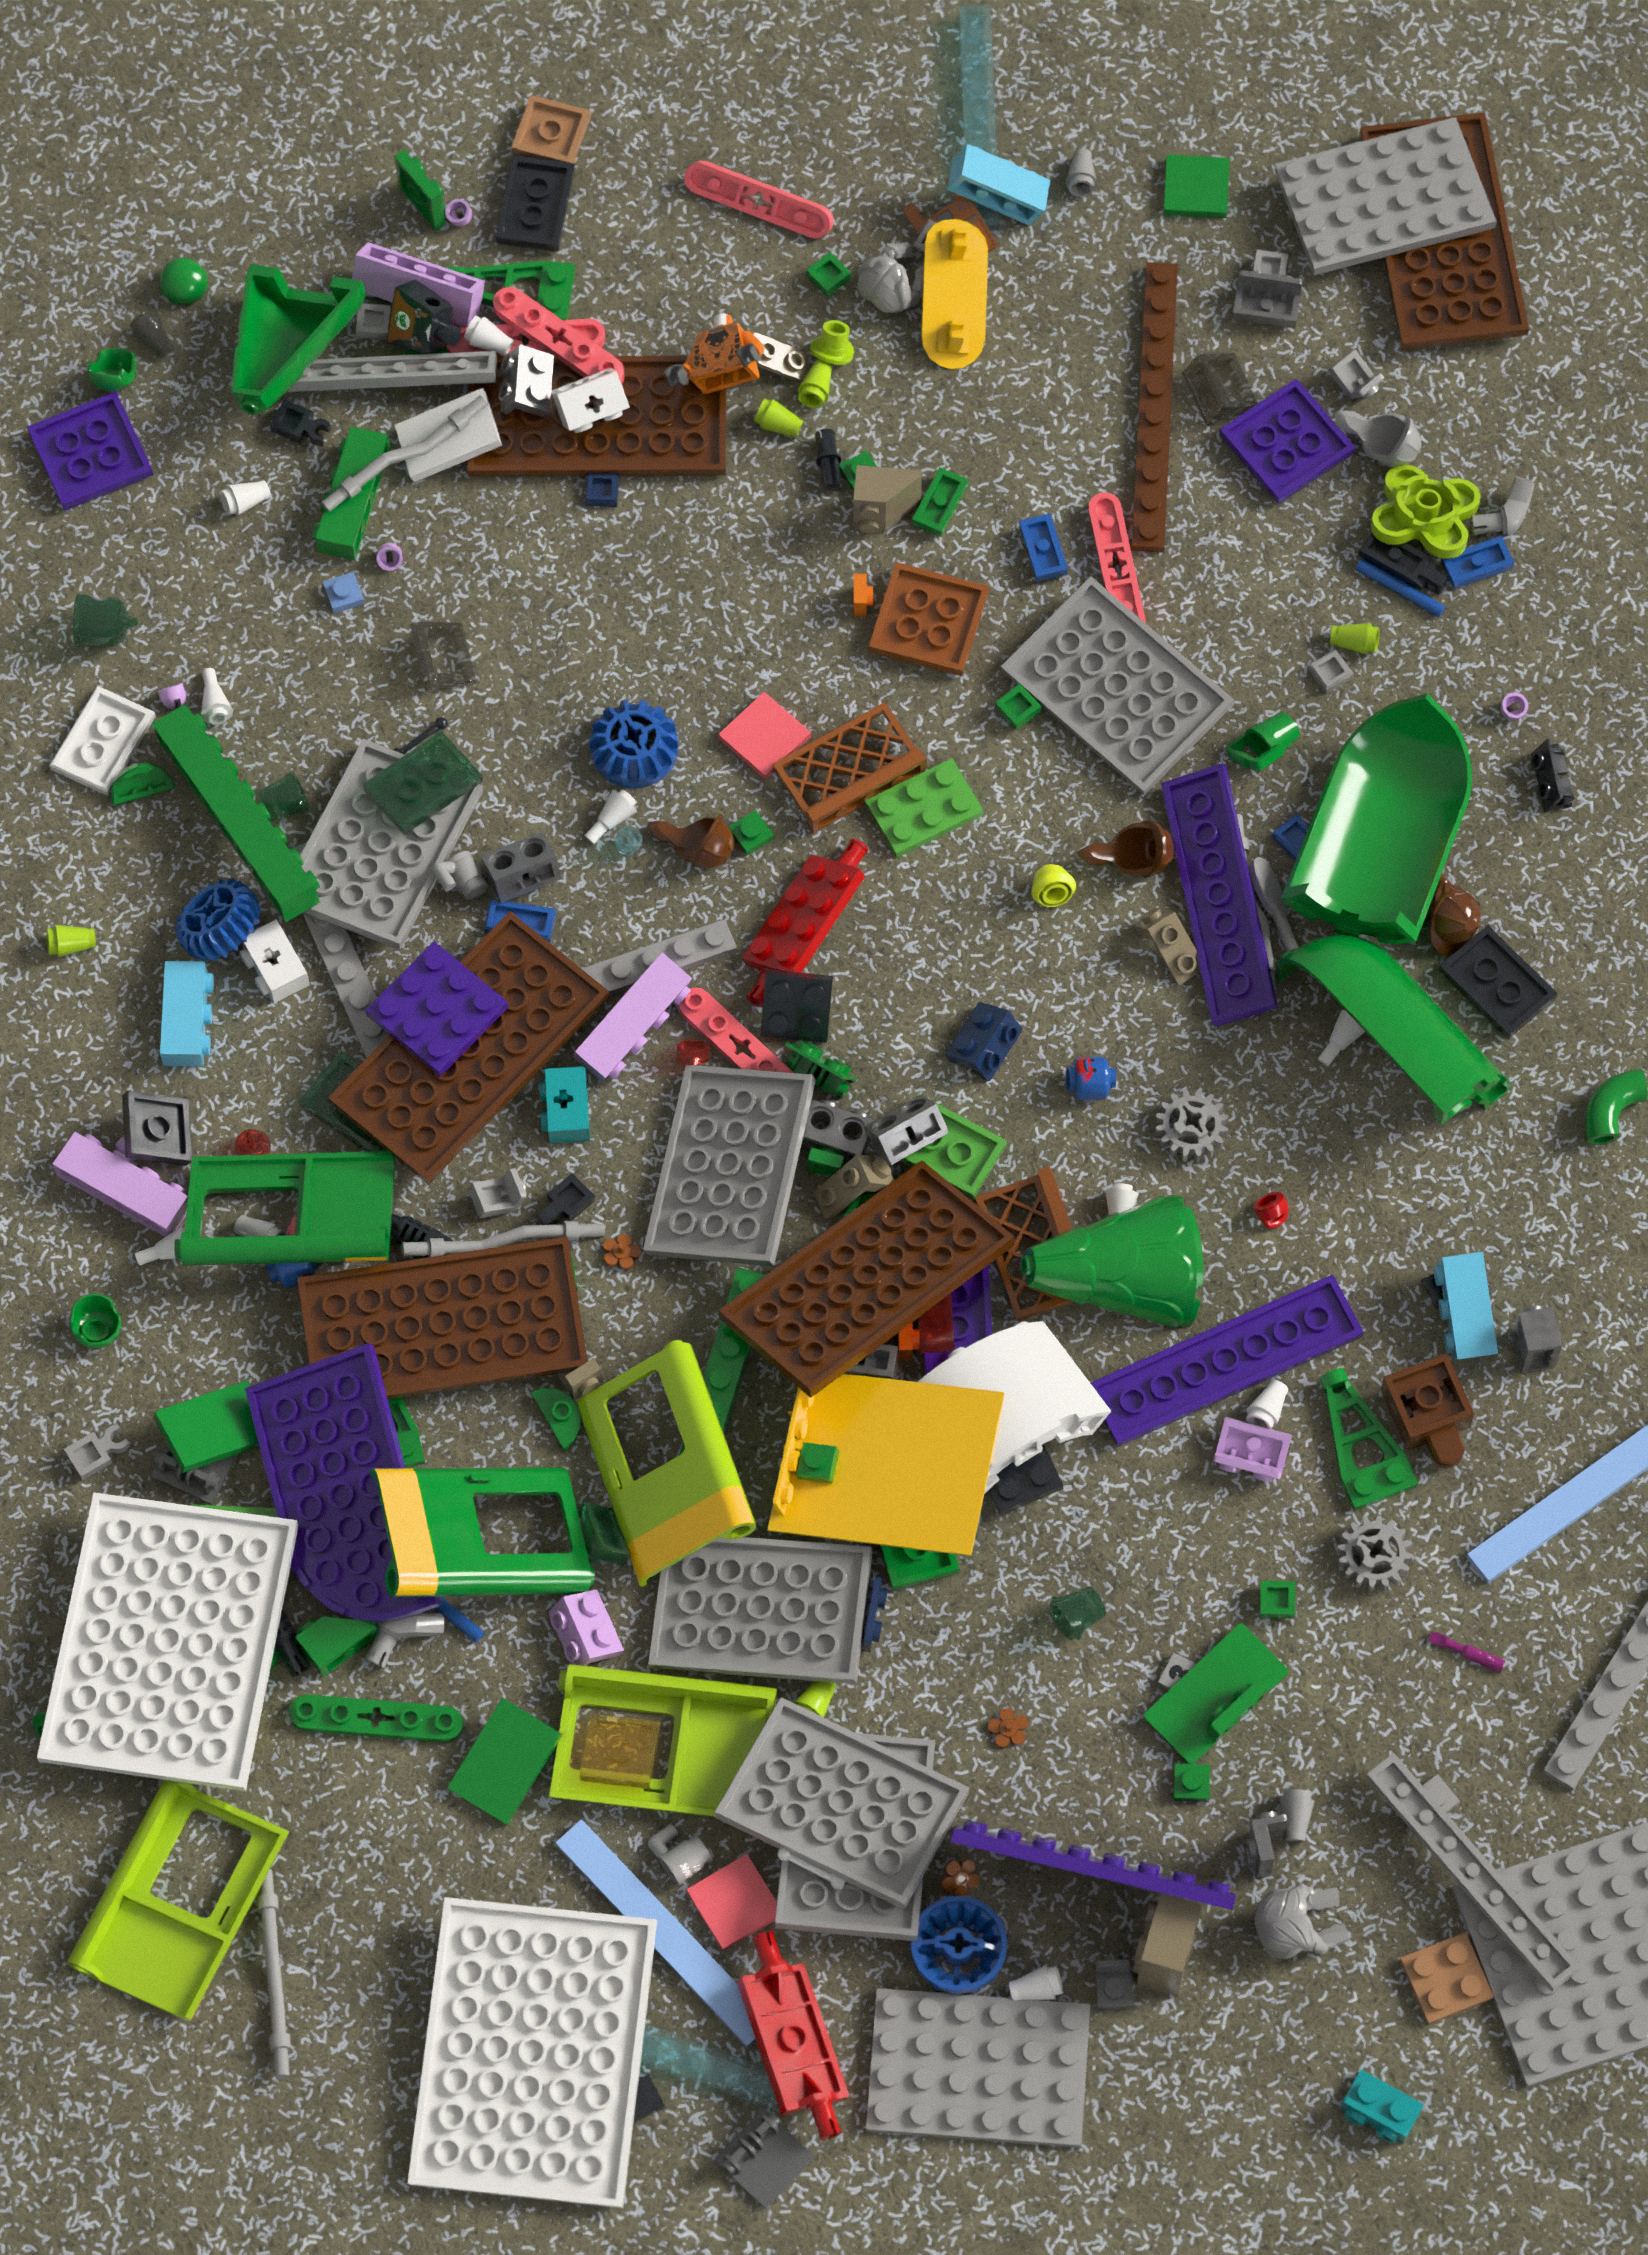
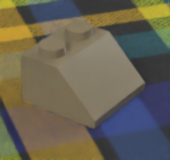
M857 465L853 497V529H858L866 534H875L878 531L886 532L917 509L921 503L922 470Z

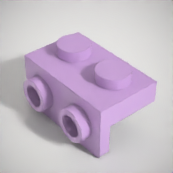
M1225 1417L1213 1461L1220 1463L1219 1468L1222 1470L1239 1473L1240 1469L1253 1472L1252 1477L1272 1482L1273 1478H1281L1292 1435Z
M597 1589L564 1596L549 1611L551 1625L559 1636L564 1648L565 1657L570 1664L587 1666L592 1662L617 1657L624 1651Z

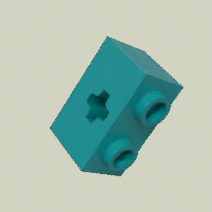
M585 1066L545 1069V1081H539L540 1101H547V1112H541L542 1132H548L550 1143L590 1141ZM568 1101L567 1108L561 1109V1102Z

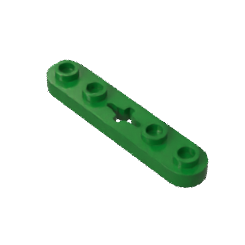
M308 1694L297 1697L291 1703L289 1709V1716L293 1725L297 1729L306 1732L448 1743L458 1739L464 1728L460 1712L453 1707L443 1705ZM379 1710L382 1717L387 1719L395 1718V1720L380 1721L378 1727H373L370 1720L358 1718V1716H373L374 1711Z

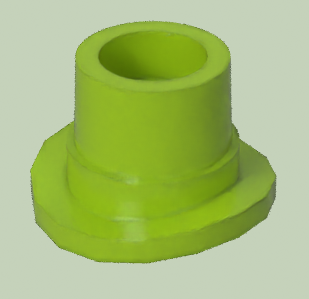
M836 320L825 322L821 335L810 344V352L813 356L835 365L850 363L854 356V347L848 341L850 332L848 325Z

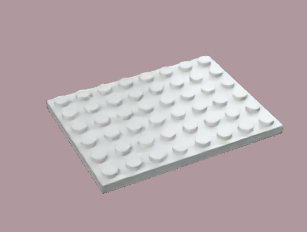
M93 1492L37 1755L38 1761L246 1791L299 1527L298 1521Z
M444 1898L408 2185L623 2208L657 1929L656 1919Z

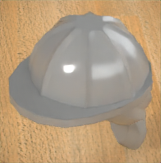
M1337 411L1335 413V419L1340 428L1347 433L1356 434L1362 442L1364 452L1381 466H1404L1411 463L1419 454L1421 437L1414 425L1413 419L1409 416L1397 413H1384L1372 419H1365L1354 411Z

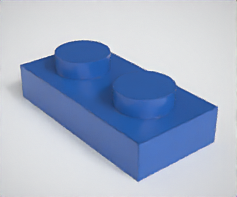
M1051 514L1020 520L1019 529L1036 583L1068 575V568Z
M1502 536L1465 548L1464 552L1455 558H1441V565L1454 590L1511 570L1514 567V561Z

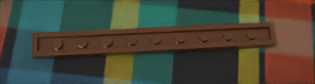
M1146 262L1132 551L1164 553L1178 263Z

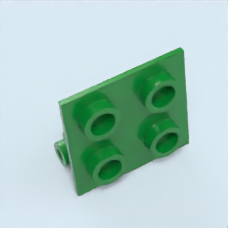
M798 1041L797 1044L788 1042L785 1044V1046L798 1053L797 1055L792 1053L786 1062L790 1070L800 1074L809 1073L815 1078L822 1067L823 1070L817 1078L815 1086L819 1088L824 1082L821 1089L835 1098L837 1096L844 1098L850 1088L846 1085L847 1081H856L858 1079L850 1074L852 1070L850 1066L837 1059L832 1060L828 1057L824 1059L821 1057L824 1051L809 1042Z

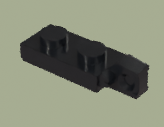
M1371 533L1359 549V557L1412 587L1421 590L1424 586L1426 589L1439 595L1446 586L1447 576L1436 570L1437 565L1431 561V557L1407 543L1399 545L1386 544L1379 541Z

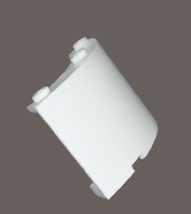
M1023 1321L1014 1327L992 1334L967 1348H957L949 1355L946 1361L918 1381L920 1383L1004 1392L1005 1396L989 1468L990 1474L987 1478L984 1494L1000 1480L996 1474L1012 1462L1019 1466L1042 1452V1444L1055 1438L1061 1443L1073 1438L1092 1435L1111 1412L1044 1321L1030 1323Z

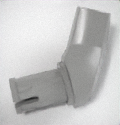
M1516 476L1502 509H1499V512L1471 515L1470 521L1473 522L1471 524L1473 536L1501 532L1502 535L1510 536L1516 533L1529 508L1535 483Z
M422 1612L400 1620L377 1622L375 1626L378 1633L364 1659L381 1668H385L397 1640L442 1635L444 1633L443 1615L440 1613Z

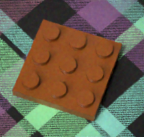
M896 562L868 646V652L963 677L989 595L990 586Z

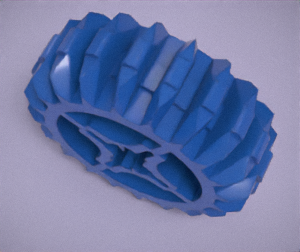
M230 878L227 881L220 879L215 885L210 882L206 889L203 891L199 889L198 894L194 898H189L190 902L188 905L181 908L183 913L177 916L178 924L174 930L177 933L176 938L179 944L195 959L199 958L202 961L211 959L216 961L220 955L226 958L231 950L237 951L238 946L242 942H247L246 937L255 932L253 926L260 922L258 916L262 912L259 907L260 902L253 891L241 881H235L233 878Z

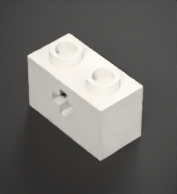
M612 368L551 390L563 426L570 431L574 429L575 433L593 427L592 422L602 418H604V421L616 419L623 415L622 410L630 408L618 373ZM590 395L598 399L593 402L594 408L592 409L585 405L589 403Z
M277 919L256 929L254 933L246 937L247 942H242L244 949L240 951V955L248 969L255 968L259 975L255 978L258 988L263 996L269 994L274 1003L310 985L307 972ZM273 960L276 965L272 966L268 961Z

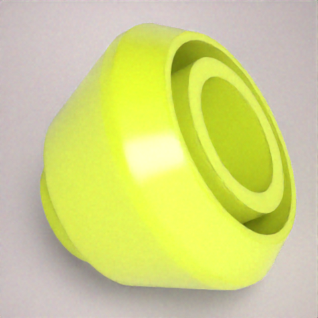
M1048 864L1035 873L1031 894L1034 901L1046 907H1057L1069 901L1076 890V883L1074 878L1063 867Z

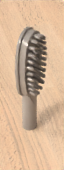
M1257 857L1248 866L1251 882H1253L1252 888L1255 887L1253 892H1257L1254 897H1259L1257 903L1261 902L1260 908H1265L1262 912H1268L1266 916L1273 917L1286 952L1289 950L1294 951L1299 946L1284 914L1287 907L1286 903L1281 900L1282 889L1268 862L1261 857Z

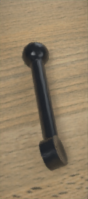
M444 717L437 718L432 727L404 747L392 750L405 754L437 730L446 729L448 726L447 719Z

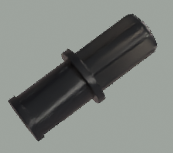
M821 429V435L819 431L815 433L818 449L816 464L821 469L823 488L826 491H837L841 484L839 470L841 455L837 452L836 434L832 429Z

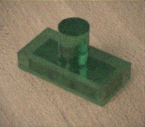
M583 1502L578 1510V1514L587 1537L585 1547L589 1564H596L598 1560L624 1565L630 1557V1553L613 1508Z

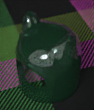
M86 594L76 595L73 614V641L75 647H116L124 641L128 629L134 628L138 624L136 618L129 616L125 604L118 597L112 596L104 601H98Z

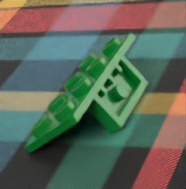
M1239 1623L1144 1713L1143 1719L1187 1764H1195L1288 1675L1289 1670L1244 1624Z

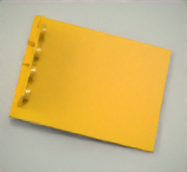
M842 1374L812 1398L798 1387L793 1411H788L791 1421L786 1444L783 1447L784 1453L773 1498L768 1530L971 1556L987 1478L990 1474L989 1468L1005 1396L1004 1392ZM803 1442L836 1446L838 1448L839 1455L833 1483L799 1480L796 1473Z

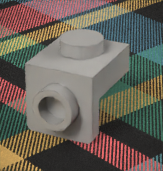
M1356 349L1351 350L1328 369L1331 376L1350 400L1362 397L1363 400L1369 398L1379 390L1377 384L1384 379L1381 372L1373 374Z
M516 1168L508 1169L502 1178L474 1182L468 1188L479 1218L515 1212L527 1197L525 1183L520 1179Z

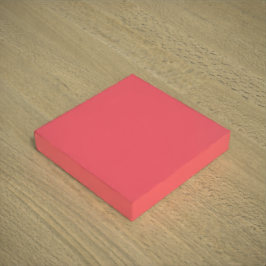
M765 692L718 734V739L764 780L775 772L772 768L774 762L798 750L811 738V732Z
M747 1854L686 1889L688 1896L722 1951L727 1950L776 1920L777 1901Z

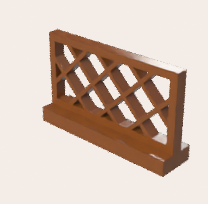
M886 702L774 762L772 768L806 818V824L814 834L865 805V800L926 771V757L920 748L916 749ZM882 714L889 723L887 733L869 729L871 720ZM849 732L862 735L859 749L841 745L842 737ZM867 736L885 740L881 754L863 750ZM889 741L903 744L908 753L899 758L886 755ZM820 748L834 750L831 764L814 761V752ZM838 752L857 756L853 769L835 765ZM861 757L878 760L877 770L872 773L858 771ZM793 763L806 766L802 780L789 777L784 768ZM810 767L829 771L825 785L807 781ZM833 772L851 776L849 785L843 789L829 786ZM795 786H800L799 792ZM804 789L822 791L821 801L808 807L802 798Z
M1050 1166L1037 1170L1038 1175L975 1197L978 1207L987 1214L985 1203L997 1199L1008 1203L1001 1219L990 1214L988 1215L1002 1227L1018 1233L1015 1245L1005 1252L1008 1254L1006 1260L1004 1261L1002 1255L996 1259L1017 1321L1073 1302L1027 1287L1026 1276L1023 1275L1020 1280L1009 1275L1007 1271L1014 1257L1021 1260L1022 1254L1017 1253V1250L1024 1236L1041 1243L1048 1240L1051 1235L1054 1237L1072 1229ZM1036 1186L1039 1196L1033 1207L1017 1201L1022 1190ZM1041 1203L1045 1213L1038 1211ZM1014 1206L1029 1212L1022 1229L1006 1222ZM1035 1216L1048 1221L1049 1227L1043 1238L1028 1232ZM1012 1282L1018 1285L1016 1291H1014ZM1024 1288L1039 1294L1034 1306L1023 1310L1020 1309L1018 1298Z

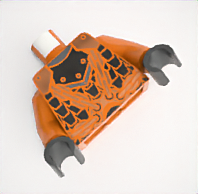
M718 314L713 318V329L699 332L696 335L694 347L685 363L670 366L665 370V375L670 387L678 382L681 385H687L688 380L691 379L703 394L759 379V371L756 362L761 361L764 346L752 332L745 331L738 323H734L730 315Z

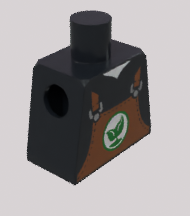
M414 279L395 287L387 343L421 353H431L444 348L447 344L451 346L456 345L461 338V329L451 324L453 312L451 303Z

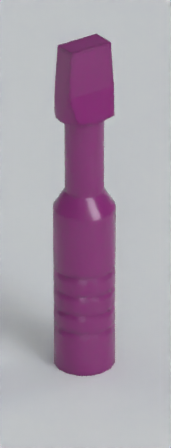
M1435 1631L1431 1632L1428 1641L1437 1646L1447 1647L1459 1652L1464 1658L1501 1673L1506 1661L1471 1645H1462L1448 1639V1636Z

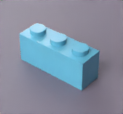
M967 144L952 158L947 190L1030 226L1045 212L1050 180L1033 171H1028L1012 164L1006 159H1001L987 153L979 147Z
M165 961L160 1056L163 1066H204V1055H210L211 1040L210 1035H205L206 1024H212V1005L207 1004V993H213L214 977L213 973H208L205 961Z
M1483 1252L1438 1258V1265L1434 1266V1278L1436 1286H1442L1443 1299L1439 1300V1312L1442 1320L1447 1319L1448 1333L1444 1334L1446 1353H1452L1453 1360L1498 1354Z

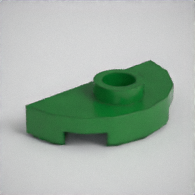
M136 763L123 769L115 777L110 790L112 806L172 790L176 787L170 775L160 766L150 763Z
M542 1388L532 1391L531 1396L565 1452L575 1444L581 1429L582 1419L577 1403L569 1394L558 1389Z

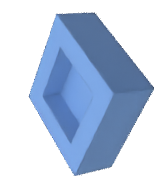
M354 572L323 581L333 614L364 604Z

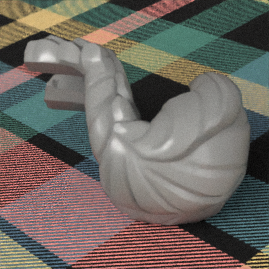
M906 242L888 243L882 250V253H879L877 257L868 259L858 269L859 278L857 285L859 294L864 299L871 301L883 312H902L918 305L920 298L923 297L924 264L916 270L915 281L911 290L905 268L894 260L896 258L914 256L912 253L913 246Z
M1300 1883L1296 1886L1275 1889L1266 1893L1258 1903L1254 1924L1258 1939L1262 1946L1266 1948L1267 1954L1273 1959H1290L1301 1951H1314V1953L1324 1955L1328 1952V1949H1333L1336 1945H1341L1348 1941V1931L1344 1924L1332 1925L1330 1928L1323 1929L1319 1933L1313 1929L1311 1920L1307 1915V1911L1312 1908L1321 1910L1334 1906L1339 1907L1338 1889L1336 1887L1324 1890L1321 1888L1313 1889Z

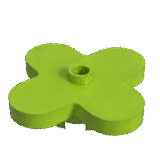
M1412 465L1391 468L1386 474L1383 487L1384 493L1390 502L1379 506L1374 511L1371 521L1373 535L1379 541L1390 545H1399L1413 539H1418L1429 553L1439 558L1451 559L1461 555L1466 548L1468 531L1461 521L1470 518L1471 515H1475L1478 511L1481 499L1479 489L1465 479H1443L1442 482L1429 479L1428 475L1421 469Z

